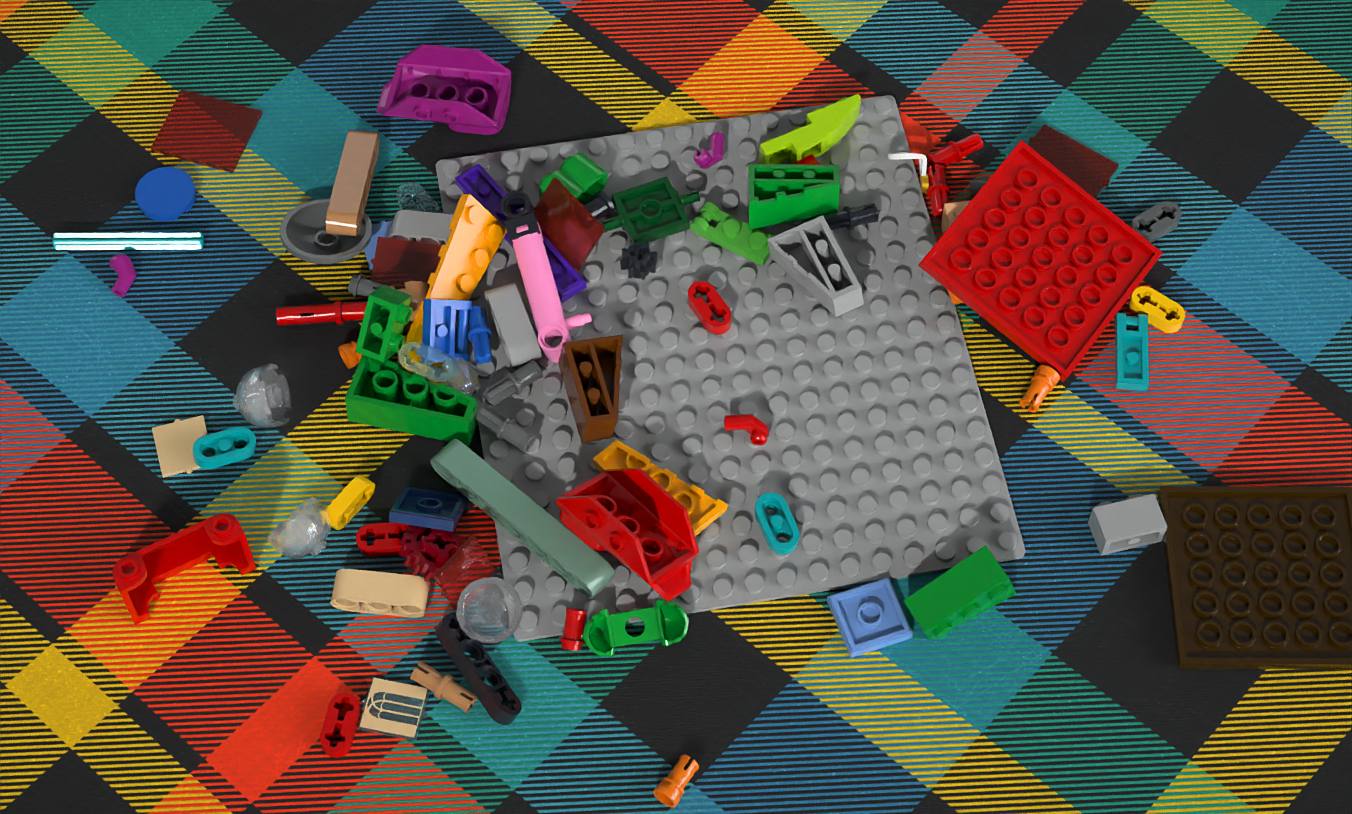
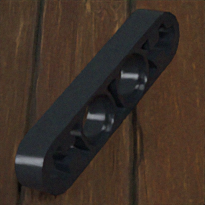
M455 614L445 615L435 629L438 640L489 716L499 724H511L522 709L518 697L467 622ZM463 651L471 654L475 660L468 658ZM481 677L489 680L493 686L484 683Z

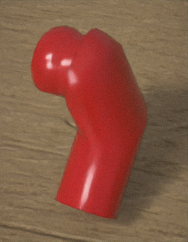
M753 414L725 415L724 417L726 431L745 430L751 435L750 440L757 446L764 445L767 442V437L769 436L768 426Z

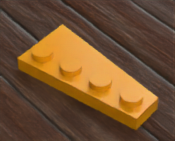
M615 440L593 458V465L601 473L607 469L640 467L686 508L695 536L727 511V503L720 499L715 500L704 494L703 489L694 484L690 486L678 479L677 474L668 469L663 470L651 463V459L618 440Z

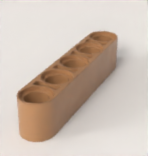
M348 130L327 209V234L359 235L379 153V132Z

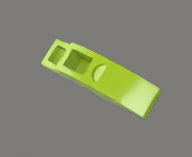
M856 94L849 98H842L827 107L817 108L807 114L806 126L796 127L787 134L767 139L764 143L760 144L758 162L760 164H781L790 160L793 164L811 154L815 158L821 156L837 144L852 128L859 117L861 96Z

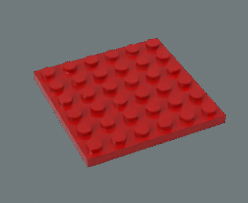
M1021 140L918 266L1038 363L1053 368L1059 374L1060 380L1064 382L1163 252Z

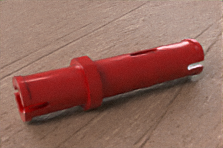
M335 300L331 304L277 307V324L295 325L336 322L339 325L344 324V321L363 320L367 301L343 303L342 300ZM303 313H315V315H311V316H303L302 314H303Z

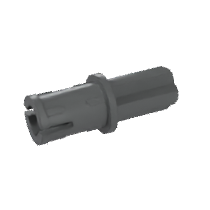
M531 360L512 374L507 372L504 379L484 390L483 397L487 404L494 407L513 394H521V389L542 378V370L534 360Z
M488 405L479 409L476 416L477 421L495 432L498 439L507 440L523 453H527L536 440L535 435L530 434L515 424V419L512 417L506 418Z

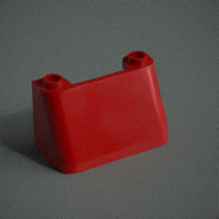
M229 513L214 515L131 553L116 562L112 571L113 579L135 625L150 619L149 604L152 600L154 601L159 598L154 584L212 557L215 558L220 570L225 568L226 565L233 566L240 571L241 575L257 569L246 535L235 516Z

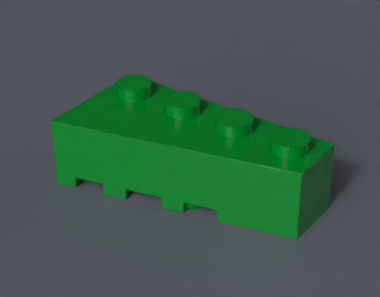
M362 355L345 397L348 421L450 442L452 439H458L466 446H470L478 423L476 419L478 414L476 398L442 383L439 385L426 380V376L417 372L411 374L401 370L399 365L387 360L383 363L365 355Z

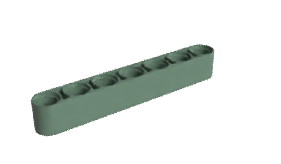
M452 439L430 460L434 470L443 479L586 597L593 598L615 576L614 569L602 556L587 546L569 529L458 439Z

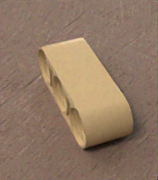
M340 569L336 572L330 604L343 611L418 618L425 615L430 582H425L423 577L414 575Z

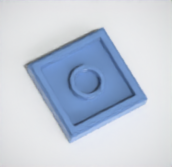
M889 577L827 596V603L850 658L911 639L913 636V632Z

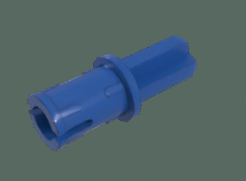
M480 305L472 306V310H469L468 313L470 327L468 339L472 342L476 362L482 365L492 360L490 346L492 330L488 326L486 308H481Z

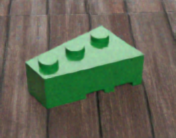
M748 164V230L838 212L840 192L839 165Z
M985 545L903 601L927 637L932 640L946 636L954 627L1017 593L1007 574Z

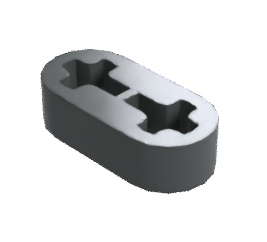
M1164 201L1137 215L1132 220L1130 227L1152 243L1177 228L1182 212L1177 204ZM1162 214L1165 216L1171 215L1172 219H1170L1169 217L1161 219ZM1139 227H1140L1141 229H1146V228L1150 227L1148 232L1145 231V230H1142V231H1139V230H1138Z

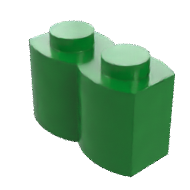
M579 152L574 156L567 157L559 170L552 174L548 173L542 178L539 184V199L561 217L567 219L575 214V206L578 204L584 205L587 201L593 199L597 192L605 188L607 185V172L582 152Z

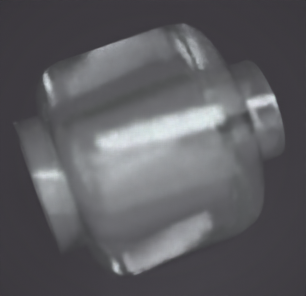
M453 358L445 361L437 372L436 380L438 385L442 383L472 397L477 396L481 391V383L474 364L465 361L463 358Z

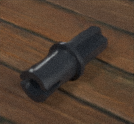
M875 203L853 208L845 206L843 211L823 215L831 230L844 227L852 230L854 226L875 223L879 219Z

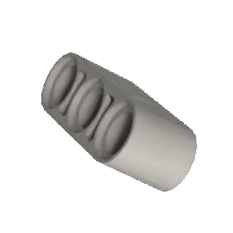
M399 210L394 216L387 241L391 246L400 250L439 254L441 246L446 245L451 230L448 228L454 214Z
M515 283L484 291L489 313L510 366L515 367L528 363L531 360L541 359L542 355L537 337Z

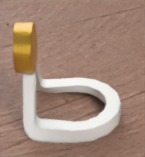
M907 152L888 153V159H918L921 193H927L929 179L928 174H926V156Z

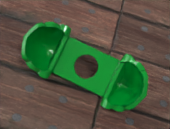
M656 600L653 607L609 614L608 609H604L588 620L584 628L583 639L590 650L599 656H613L615 654V647L659 639L663 646H669L672 643L681 641L686 636L689 618L678 604L667 602L666 600ZM638 617L644 622V630L640 635L631 636L626 632L625 624L630 618Z

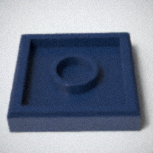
M404 487L390 510L389 522L453 532L467 507V498L464 495Z

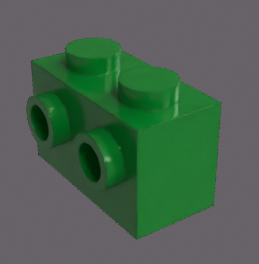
M385 285L369 294L355 352L383 363L396 353H400L405 343V336L402 335L404 326L409 322L413 311L412 307H410L412 295Z

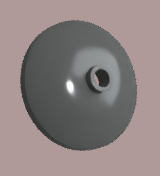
M330 199L313 200L298 205L286 214L280 225L281 242L289 253L306 262L323 265L337 264L355 257L368 246L372 237L371 220L364 212L358 236L327 234L326 215Z

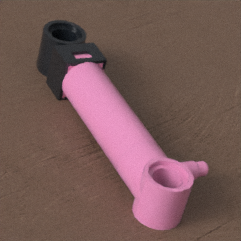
M518 190L511 191L501 201V210L507 219L505 226L515 251L538 333V343L546 357L550 361L558 363L563 343L572 342L569 330L584 326V324L591 322L592 318L588 312L565 318L545 249L544 236L537 220V212L526 193ZM524 208L521 212L514 214L517 209ZM562 339L559 345L551 346L553 341Z

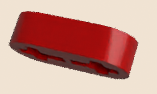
M697 281L690 285L688 289V305L709 333L715 335L727 332L731 327V311L715 288L705 281ZM700 293L701 296L707 295V304L701 297L696 298V294ZM712 312L717 318L723 317V322H719L717 319L712 321Z
M393 522L364 525L356 533L358 550L366 557L399 555L402 548L399 545V539L401 534L406 532L409 525ZM368 536H375L374 545H367Z
M348 692L339 693L331 699L320 734L323 751L332 758L343 757L350 751L361 715L357 698ZM345 704H349L352 711H347L344 720L341 721V715L337 708H343ZM340 729V735L344 742H338L336 747H332L328 739H334L337 730Z

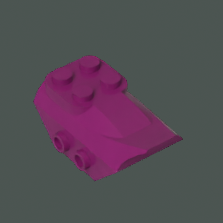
M422 44L398 60L394 77L383 86L376 112L383 114V116L448 124L449 128L456 132L493 135L498 133L505 123L510 103L511 71L477 49Z

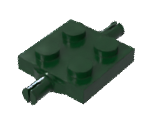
M666 176L611 194L617 216L601 220V226L604 233L621 227L628 234L632 244L633 241L646 244L647 242L649 243L690 229V221L684 211V206L699 202L700 195L697 189L680 195L672 187Z

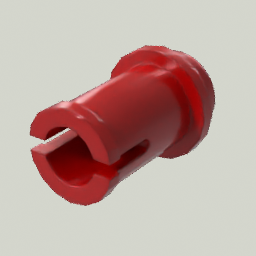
M566 608L563 636L559 637V641L562 642L561 648L574 651L581 650V645L585 644L582 638L587 610Z

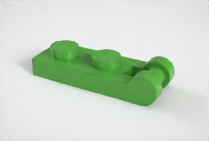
M706 202L700 210L701 215L695 217L690 224V229L695 234L756 264L764 266L770 257L767 239L774 236L758 228L748 230V223L721 211L715 204ZM710 221L716 223L717 226L715 228L710 226Z

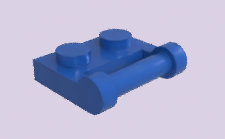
M424 299L421 362L470 363V353H467L468 313L469 310H472V301Z

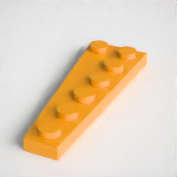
M462 194L448 228L451 230L447 243L442 245L438 256L441 259L436 272L430 274L427 282L430 287L425 299L469 301L507 233L506 227L471 194ZM422 301L414 322L410 326L396 364L408 373L414 374L417 372L427 377L434 362H421L424 301Z

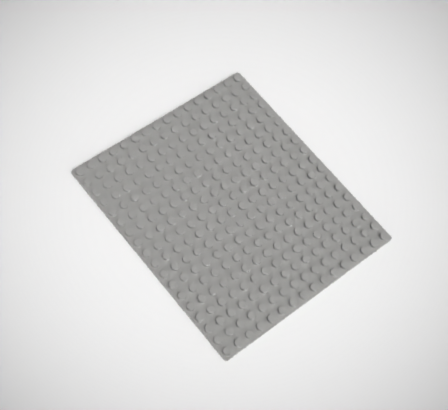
M891 95L861 99L859 117L852 128L837 144L816 158L820 165H839L840 192L838 212L843 211L845 206L853 208L875 203L879 214L878 222L854 226L852 230H848L846 227L831 230L861 286L864 305L837 317L777 264L771 256L765 265L761 266L695 234L691 229L649 242L650 252L655 251L658 253L656 272H650L645 277V280L634 277L630 279L628 278V269L621 270L620 268L622 249H628L632 245L628 234L621 227L604 233L601 226V220L617 216L616 209L613 215L604 216L595 222L593 228L587 229L579 221L576 213L564 219L539 199V184L542 178L548 173L552 174L559 170L567 157L582 152L607 172V185L602 191L611 201V194L667 176L672 187L680 195L697 189L699 192V202L684 206V211L690 224L695 217L701 215L700 210L706 202H711L721 211L748 223V164H760L758 162L760 144L769 138H777L787 134L796 127L806 126L807 114L817 108H824L834 103L440 160L436 163L443 213L454 214L459 199L464 194L455 184V178L478 163L506 194L518 190L528 195L537 212V220L543 235L586 281L587 288L561 303L565 318L587 312L590 313L592 321L584 324V326L569 330L572 341L623 334L618 419L612 438L581 443L559 365L550 361L540 346L542 358L535 360V362L541 368L543 377L521 389V394H513L496 406L491 407L506 418L512 417L515 419V424L530 434L535 435L536 440L527 453H523L507 440L498 439L495 432L478 421L484 461L562 525L564 524L559 516L561 509L556 505V498L600 474L601 472L593 465V458L615 440L651 459V463L663 470L668 469L677 474L678 479L690 486L694 484L703 489L704 494L715 500L720 499L727 503V511L695 536L699 553L693 559L691 565V587L669 601L678 604L686 614L865 585L887 577L890 580L948 571L985 545L997 562L1021 559L1025 555L1024 542L955 304L952 303L948 290L918 266L936 244V239L924 197L921 193L913 159H888V153H911L896 100ZM720 132L724 134L723 159L707 169L698 167L693 158L694 153L697 150L701 153L702 148L709 149L710 135L712 133ZM789 160L781 164H792V162ZM819 216L760 227L758 229L776 236ZM710 221L709 225L715 228L717 224ZM504 238L469 301H472V306L480 305L481 308H486L488 326L492 330V338L490 339L492 360L489 363L481 365L476 362L472 342L469 339L467 340V353H470V363L468 365L473 395L477 399V411L485 405L490 406L483 397L484 390L504 379L507 372L512 374L528 364L525 363L515 367L510 366L489 313L484 291L515 283L538 340V333L515 251ZM705 281L710 283L731 311V327L727 332L720 335L709 333L689 307L688 289L694 282ZM700 293L696 294V298L701 297L707 304V295L701 296ZM712 312V321L717 319L719 322H723V317L717 318ZM562 339L553 341L551 346L559 345ZM753 414L768 426L769 436L767 437V442L764 445L757 446L750 440L751 435L745 430L726 431L724 426L725 415ZM765 493H777L786 500L799 529V544L789 554H777L768 547L756 520L755 503ZM768 510L765 512L767 515L770 516L776 514V512L773 510ZM495 522L513 636L518 642L563 635L566 608L587 610L584 623L585 628L588 620L601 610L608 609L609 614L653 607L656 600H665L607 550L594 551L612 566L615 576L593 598L586 597ZM780 537L777 539L781 543H786L788 541V539L785 537ZM633 617L626 624L643 621L638 617Z

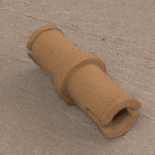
M420 661L417 664L419 669L415 667L410 677L411 680L434 692V697L442 700L444 698L462 709L465 713L471 711L470 705L474 706L478 699L475 693L455 682V678L452 675L447 674L445 676L425 664L424 661Z

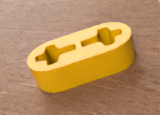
M1146 286L1136 288L1131 295L1129 308L1136 316L1137 314H1147L1148 323L1166 333H1174L1181 329L1185 319V311L1178 303ZM1144 299H1146L1149 301V303L1146 302L1144 305H1142L1139 303V301H1143ZM1170 314L1174 315L1175 318H1172L1170 321L1165 318Z
M363 475L356 476L327 507L323 516L324 522L336 530L344 528L369 501L374 493L375 484Z

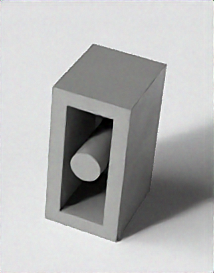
M1135 494L1124 501L1115 503L1105 501L1099 503L1092 509L1088 520L1101 556L1161 542L1167 530V524L1154 494L1145 496Z

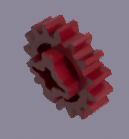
M409 525L399 542V545L402 547L399 556L407 557L404 566H413L415 568L413 571L414 576L421 573L424 575L425 582H428L430 578H435L436 583L441 585L444 578L449 583H452L455 577H461L470 561V557L467 556L470 547L462 546L465 538L464 536L456 537L454 535L456 528L451 532Z

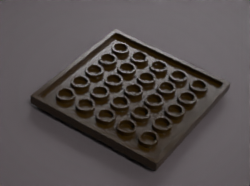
M1159 487V507L1167 524L1163 543L1178 669L1352 670V487Z

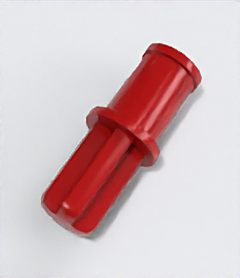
M975 133L957 142L949 141L947 146L926 155L928 166L932 165L933 172H935L934 164H940L945 167L954 162L960 163L962 157L983 147L984 144L981 136Z
M934 164L936 174H933L932 165L926 169L929 179L927 197L931 199L933 216L942 220L944 204L949 203L950 187L946 185L944 166Z

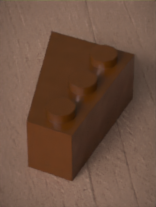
M623 334L565 342L562 345L558 365L581 443L609 439L613 436L618 419Z

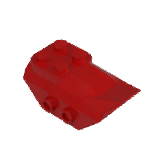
M640 467L607 469L556 498V505L561 509L559 514L560 520L568 529L593 550H607L667 602L691 587V565L693 559L699 553V548L687 510Z

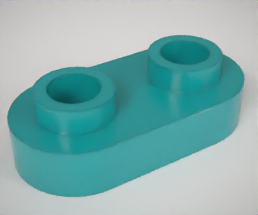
M234 427L202 436L193 445V460L201 468L214 469L248 459L255 452L256 437L250 429L245 427ZM243 445L244 448L237 449L235 448V446ZM210 453V454H213L214 456H212V457H206V456H204V455Z
M777 493L761 495L755 503V517L768 547L773 552L781 555L793 552L799 544L800 533L786 500ZM768 510H773L776 512V514L770 516L767 515L765 512ZM780 537H785L788 539V541L786 543H781L777 539Z

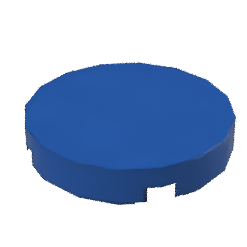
M161 167L148 172L139 180L135 188V199L139 209L148 218L157 221H172L180 218V214L185 211L187 213L192 208L196 200V189L190 175L183 170L174 167Z

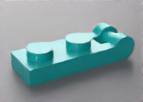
M1117 312L1114 317L1115 388L1147 391L1149 386L1147 314H1137L1136 317L1126 316V313ZM1126 328L1135 329V331L1126 330Z

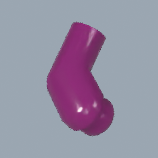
M720 132L712 133L710 135L709 149L702 148L701 153L698 150L694 153L693 158L698 167L707 169L723 159L724 134Z
M119 253L109 261L110 267H114V271L118 274L111 292L123 298L134 282L137 273L130 257Z

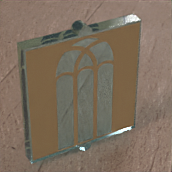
M373 677L367 699L362 701L364 709L358 726L359 730L416 741L422 719H425L427 716L425 708L430 690L422 686Z

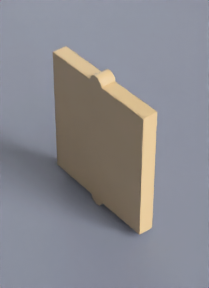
M203 415L181 421L180 419H175L173 423L152 428L163 478L183 472L190 474L192 470L201 468L193 460V445L198 438L208 435ZM208 453V454H205L204 456H206V457H212L213 454Z

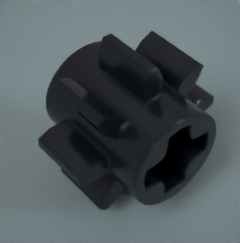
M633 241V244L628 249H622L620 268L621 270L628 269V278L630 279L634 277L645 280V277L650 272H656L658 253L655 251L650 252L648 242L644 244Z

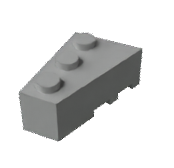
M823 215L767 239L771 258L835 317L864 305L861 286Z

